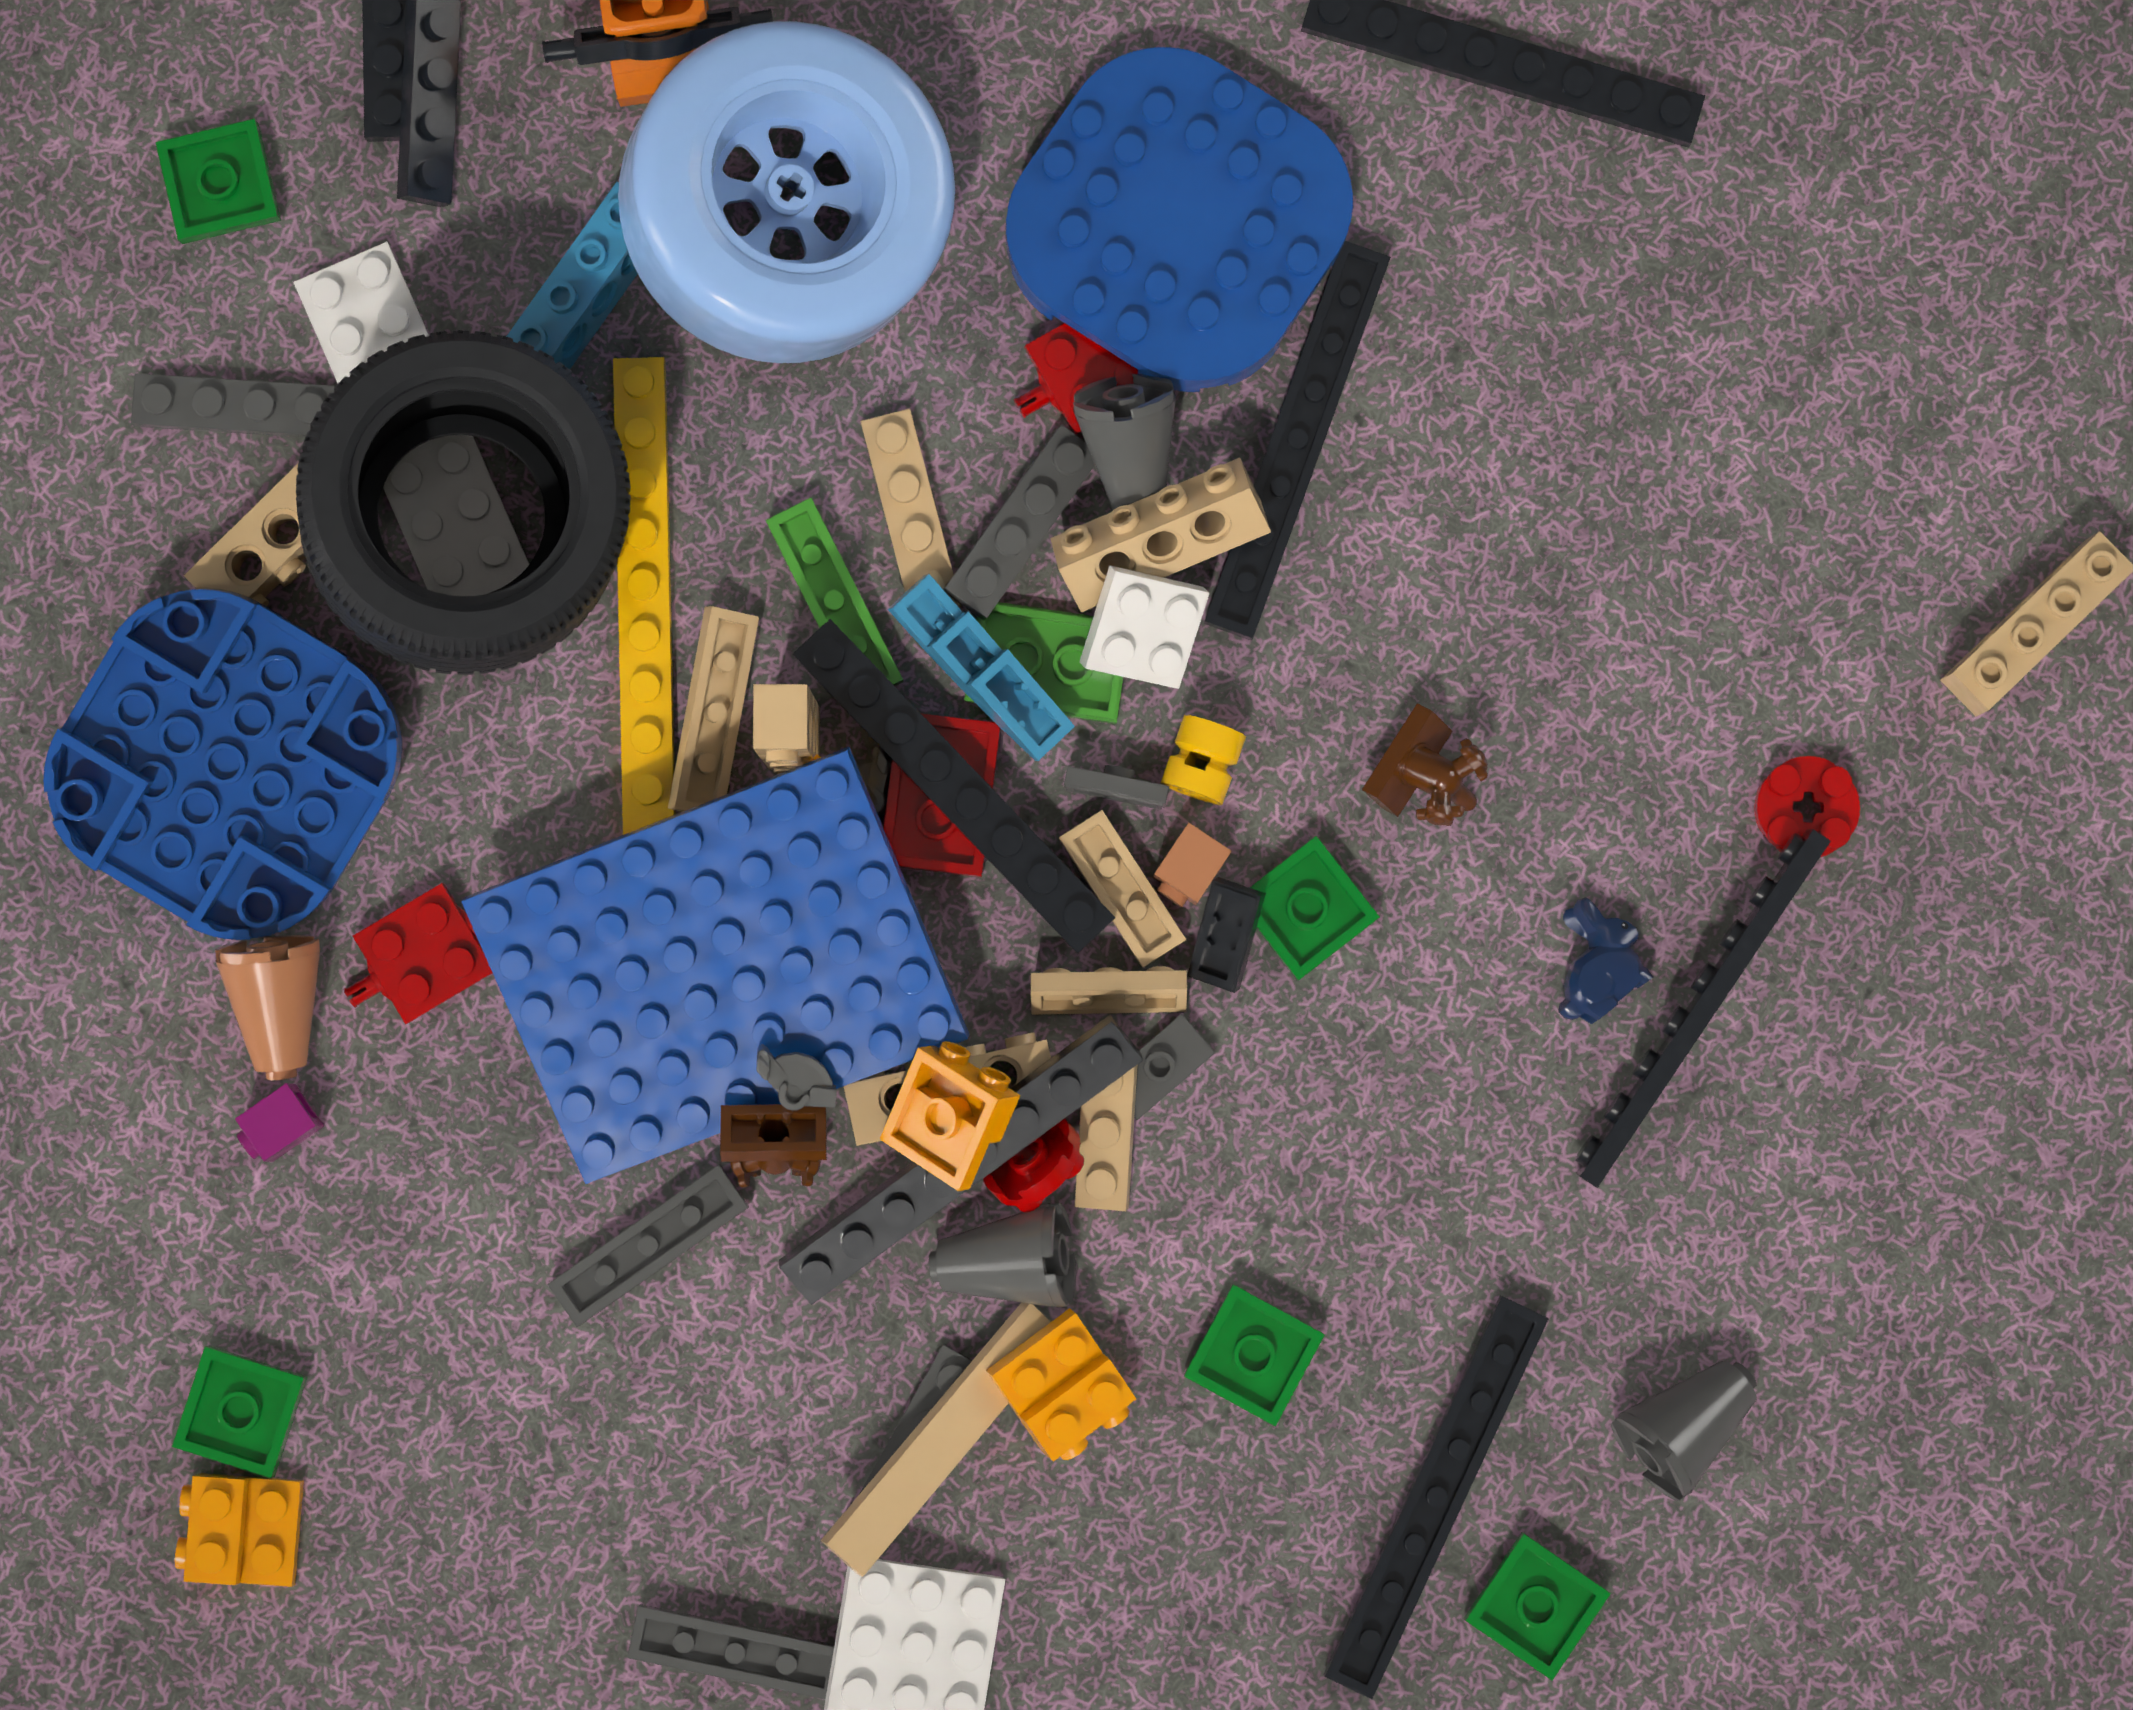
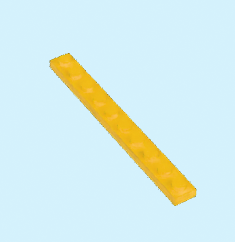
M664 357L613 359L614 430L617 431L622 443L621 451L625 453L628 465L626 472L629 473L630 479L629 495L631 496L627 533L617 560L623 835L676 815V810L668 809L675 763L666 360Z

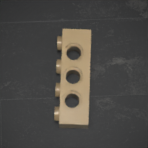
M1237 458L1226 464L1216 465L1207 472L1179 484L1169 485L1159 492L1132 504L1117 507L1111 513L1085 524L1073 526L1064 533L1050 539L1058 570L1080 611L1084 612L1097 606L1109 565L1164 578L1271 533L1253 483L1241 458Z
M298 464L184 575L196 589H220L236 592L250 597L267 607L269 601L265 597L276 586L281 584L285 587L291 584L304 571L306 565L302 561L306 557L302 548L300 530L296 539L289 544H278L276 538L277 530L284 522L297 521L299 525L296 505ZM260 557L262 561L260 574L253 580H242L240 577L242 563L247 558Z
M2100 531L2078 546L1940 681L1975 717L1989 711L2133 572V564Z
M753 684V749L767 768L774 769V773H777V775L811 762L816 754L820 756V707L807 684Z
M1035 1032L1004 1039L1006 1049L986 1053L984 1044L964 1047L971 1053L968 1062L980 1070L982 1067H991L998 1062H1007L1013 1065L1017 1071L1016 1084L1051 1059L1047 1040L1037 1042ZM912 1060L904 1063L905 1071L885 1075L884 1071L844 1086L856 1146L881 1141L880 1136L891 1113L886 1103L887 1093L893 1086L903 1084Z

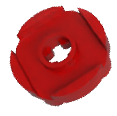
M1795 757L1771 770L1759 786L1754 804L1755 819L1763 836H1766L1769 843L1780 852L1794 833L1802 837L1806 830L1814 829L1831 840L1821 857H1824L1844 846L1856 829L1860 816L1859 795L1852 783L1851 775L1843 767L1836 766L1831 761L1821 757ZM1804 793L1811 794L1813 802L1820 803L1821 812L1813 814L1812 822H1804L1802 813L1794 812V802L1802 801Z
M1064 1118L984 1177L983 1182L985 1186L1003 1204L1016 1206L1021 1212L1025 1213L1034 1211L1042 1204L1044 1198L1058 1189L1066 1179L1073 1178L1081 1171L1085 1159L1079 1152L1081 1142L1078 1132ZM1034 1154H1036L1030 1161H1028V1159H1029L1031 1156H1033Z

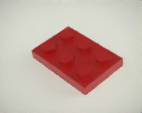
M922 714L993 789L1001 728L995 722ZM892 760L884 831L899 867L982 878L985 857Z

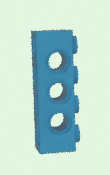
M616 182L506 336L513 338V342L518 343L522 341L534 346V350L537 352L542 350L552 356L555 363L561 362L568 369L573 366L638 274L627 250L621 227L618 200L619 182Z

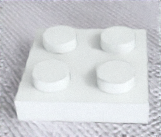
M1109 565L1079 662L1086 669L1179 689L1209 592L1202 586Z

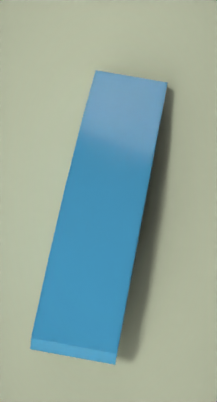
M930 574L924 575L887 609L945 673L1035 761H1039L1075 727L1008 649L1002 650L969 611L962 612Z

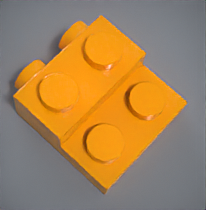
M944 1041L941 1043L940 1048L934 1045L918 1047L880 1136V1140L955 1190L963 1191L971 1188L989 1143L1002 1140L1021 1095L1008 1088L1011 1079L1005 1073L991 1067H982L980 1070L968 1062L971 1053L966 1048L953 1042Z
M1070 1308L986 1370L1040 1450L1053 1462L1059 1457L1063 1460H1070L1078 1456L1088 1445V1440L1086 1439L1088 1435L1100 1426L1109 1429L1122 1423L1130 1413L1127 1406L1136 1400V1397L1114 1364L1103 1354L1078 1315Z
M206 1473L192 1476V1485H183L179 1503L180 1515L189 1517L187 1538L179 1537L175 1551L176 1569H184L183 1582L224 1585L244 1583L293 1587L296 1581L304 1480Z

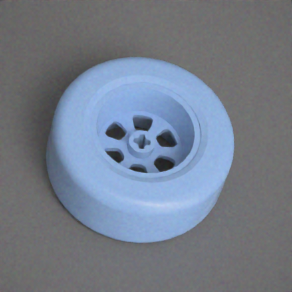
M797 21L758 23L729 31L696 48L669 72L656 89L630 136L623 156L618 193L620 222L627 250L641 281L662 309L685 330L719 350L750 360L770 363L814 361L845 352L877 334L895 318L924 286L937 266L950 233L955 201L954 167L944 130L933 107L910 76L892 59L859 38L830 27ZM787 128L802 133L803 143L799 156L797 158H780L776 156L769 139L770 129ZM735 147L746 149L758 163L759 171L753 181L745 182L730 178L723 172L725 161ZM831 152L846 170L849 181L845 184L824 186L813 170L814 164L823 154ZM784 186L793 191L789 202L780 197ZM738 202L751 203L760 218L759 224L748 235H737L723 212L725 205ZM821 206L841 209L849 215L848 225L837 241L826 238L814 223V217ZM778 229L796 231L804 249V258L799 260L774 258L770 253V244L774 232Z

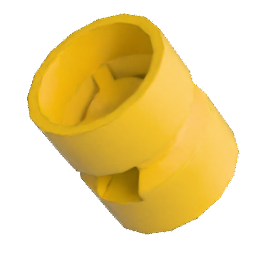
M1184 715L1175 739V744L1180 749L1179 754L1169 757L1160 784L1167 785L1169 789L1215 805H1223L1232 779L1227 772V767L1237 764L1246 736L1222 724L1196 716ZM1197 758L1209 762L1205 771L1195 767Z

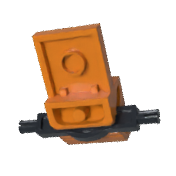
M599 0L603 26L577 29L574 31V38L542 41L545 63L577 58L579 65L610 61L617 100L620 107L649 103L663 79L682 59L696 48L734 29L752 24L773 22L771 8L741 14L738 7L709 10L708 0Z

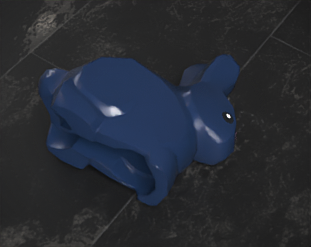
M1584 897L1577 900L1574 908L1567 909L1563 914L1565 925L1586 938L1589 948L1569 966L1563 985L1565 999L1560 1003L1558 1012L1563 1018L1574 1020L1580 1017L1586 1022L1593 1024L1616 1007L1618 1002L1634 988L1641 987L1654 976L1642 965L1638 954L1631 948L1640 936L1637 927L1619 918H1604L1596 905L1590 899Z

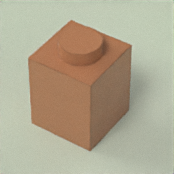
M1188 822L1154 873L1153 878L1161 882L1157 891L1180 907H1183L1187 900L1197 905L1232 851Z

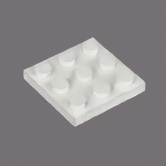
M878 1559L863 1577L847 1566L824 1710H984L1006 1579L987 1574Z

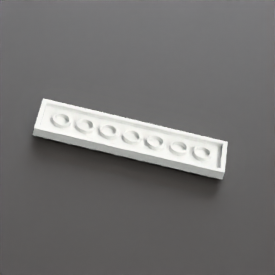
M388 242L293 282L337 383L345 376L350 377L349 372L361 362L367 363V358L378 351L383 350L385 352L388 346L400 341L406 343L408 338L422 334L425 337L429 336ZM451 435L430 440L411 450L396 464L389 474L383 489L428 590L453 596L484 595L512 582L528 567V559L474 436Z

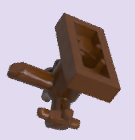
M1417 703L1362 790L1381 808L1398 817L1416 788L1430 794L1431 799L1427 800L1426 808L1416 810V818L1418 820H1427L1434 825L1451 826L1454 818L1462 817L1464 811H1471L1477 805L1475 795L1462 783L1463 778L1475 771L1477 777L1482 782L1488 776L1486 771L1488 763L1484 753L1467 738L1460 741L1462 746L1460 749L1461 756L1453 761L1441 756L1439 752L1453 731L1433 711Z
M782 1104L721 1105V1162L731 1163L732 1171L738 1177V1184L742 1188L750 1185L751 1176H760L761 1169L767 1174L772 1175L783 1174L788 1169H792V1175L802 1176L803 1186H812L813 1176L818 1173L821 1160H827L826 1107L804 1106L799 1110L792 1111L783 1107Z

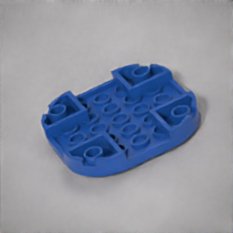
M1146 48L1115 58L1087 79L1017 180L1008 204L1005 232L1007 254L1013 277L1021 292L1049 320L1052 321L1054 317L1058 318L1138 369V374L1167 378L1172 381L1175 391L1200 392V388L1236 384L1254 374L1271 359L1279 348L1281 340L1330 267L1334 265L1344 245L1352 219L1353 191L1348 169L1335 144L1317 125L1207 56L1180 48Z
M192 589L159 597L139 608L118 628L111 639L113 643L65 724L62 728L57 729L51 741L44 766L43 782L44 793L47 792L49 806L54 818L52 823L64 844L85 865L94 871L101 870L187 921L186 925L198 932L223 939L250 940L284 931L309 916L327 899L395 785L402 755L401 730L395 708L383 686L363 665L250 597L220 589Z

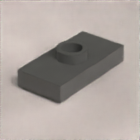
M1105 765L1103 773L1067 766L1064 788L1068 792L1159 810L1165 808L1169 790L1167 785L1134 779V770L1113 765Z
M1182 1014L1139 1050L1143 1061L1137 1067L1134 1118L1136 1120L1140 1119L1215 1054L1212 1048Z

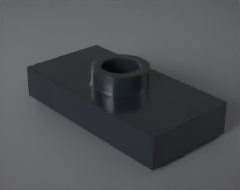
M1220 877L1212 881L1187 977L1233 993L1240 989L1266 893Z

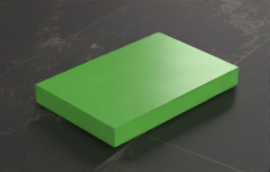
M998 602L984 621L977 617L976 621L1002 650L1008 649L1067 717L1117 724L1123 677L1086 669L1079 662L1093 616ZM965 693L964 701H965V702H969V703H975V702Z

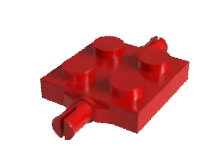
M1063 323L1024 346L1037 370L1039 386L1013 400L1016 407L1019 408L1029 401L1036 399L1020 409L1019 412L1023 418L1050 403L1052 407L1063 415L1072 432L1077 435L1081 433V429L1073 412L1074 394L1076 391L1090 383L1115 376L1117 386L1134 384L1132 374H1138V369L1066 323Z
M441 883L353 935L354 940L367 960L369 975L343 990L345 995L349 997L366 988L364 992L349 1000L354 1008L381 992L392 1001L404 1023L408 1024L492 974V970L466 911L456 904L445 884Z

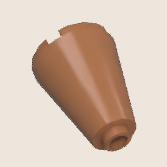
M314 936L266 937L264 942L248 946L247 940L223 945L215 949V961L254 1070L265 1072L267 1080H284L296 1077L297 1068L307 1065L321 951L319 939H314Z

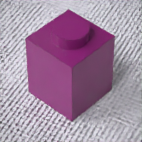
M285 1083L235 1118L242 1129L236 1134L239 1142L253 1159L260 1156L264 1162H274L324 1127L297 1085L292 1083Z

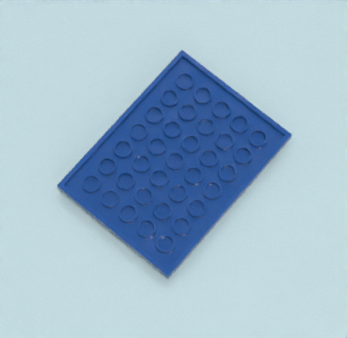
M850 747L466 896L461 901L585 1184L719 1134L721 1129V1105L781 1104L778 1092L757 1072V1048L761 1044H764L774 1057L791 1052L813 1056L825 1066L832 1078V1084L836 1085V1089L913 1060L918 1047L934 1045L940 1048L941 1043L944 1041L956 1044L967 1040L969 1037V1031Z

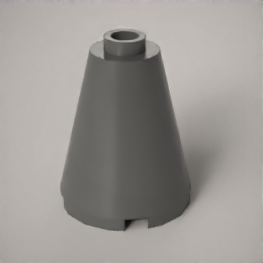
M1132 374L1134 384L1117 386L1115 376L1090 383L1074 394L1073 412L1113 510L1123 505L1132 504L1167 487L1176 399L1173 383L1167 378Z
M1047 1203L1039 1206L1034 1211L1021 1212L941 1239L937 1243L936 1251H931L929 1254L930 1277L933 1282H939L944 1292L1056 1308L1069 1306L1068 1302H1073L1075 1295L1076 1259L1075 1253L1068 1254L1065 1236H1073L1067 1211L1062 1203Z
M1722 1360L1621 1412L1611 1424L1614 1437L1630 1461L1636 1454L1640 1461L1648 1468L1642 1475L1650 1484L1669 1498L1680 1501L1686 1495L1692 1493L1756 1402L1757 1396L1754 1388L1757 1386L1753 1375L1742 1364L1735 1362L1732 1365Z

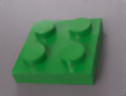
M255 118L155 142L177 239L181 244L281 221L259 123Z
M1317 836L1250 887L1266 893L1256 929L1297 981L1380 918Z
M1232 1284L1183 1376L1276 1427L1325 1334Z
M205 1346L172 1447L268 1478L275 1477L307 1377L212 1346Z
M1521 1532L1463 1619L1553 1681L1611 1593Z

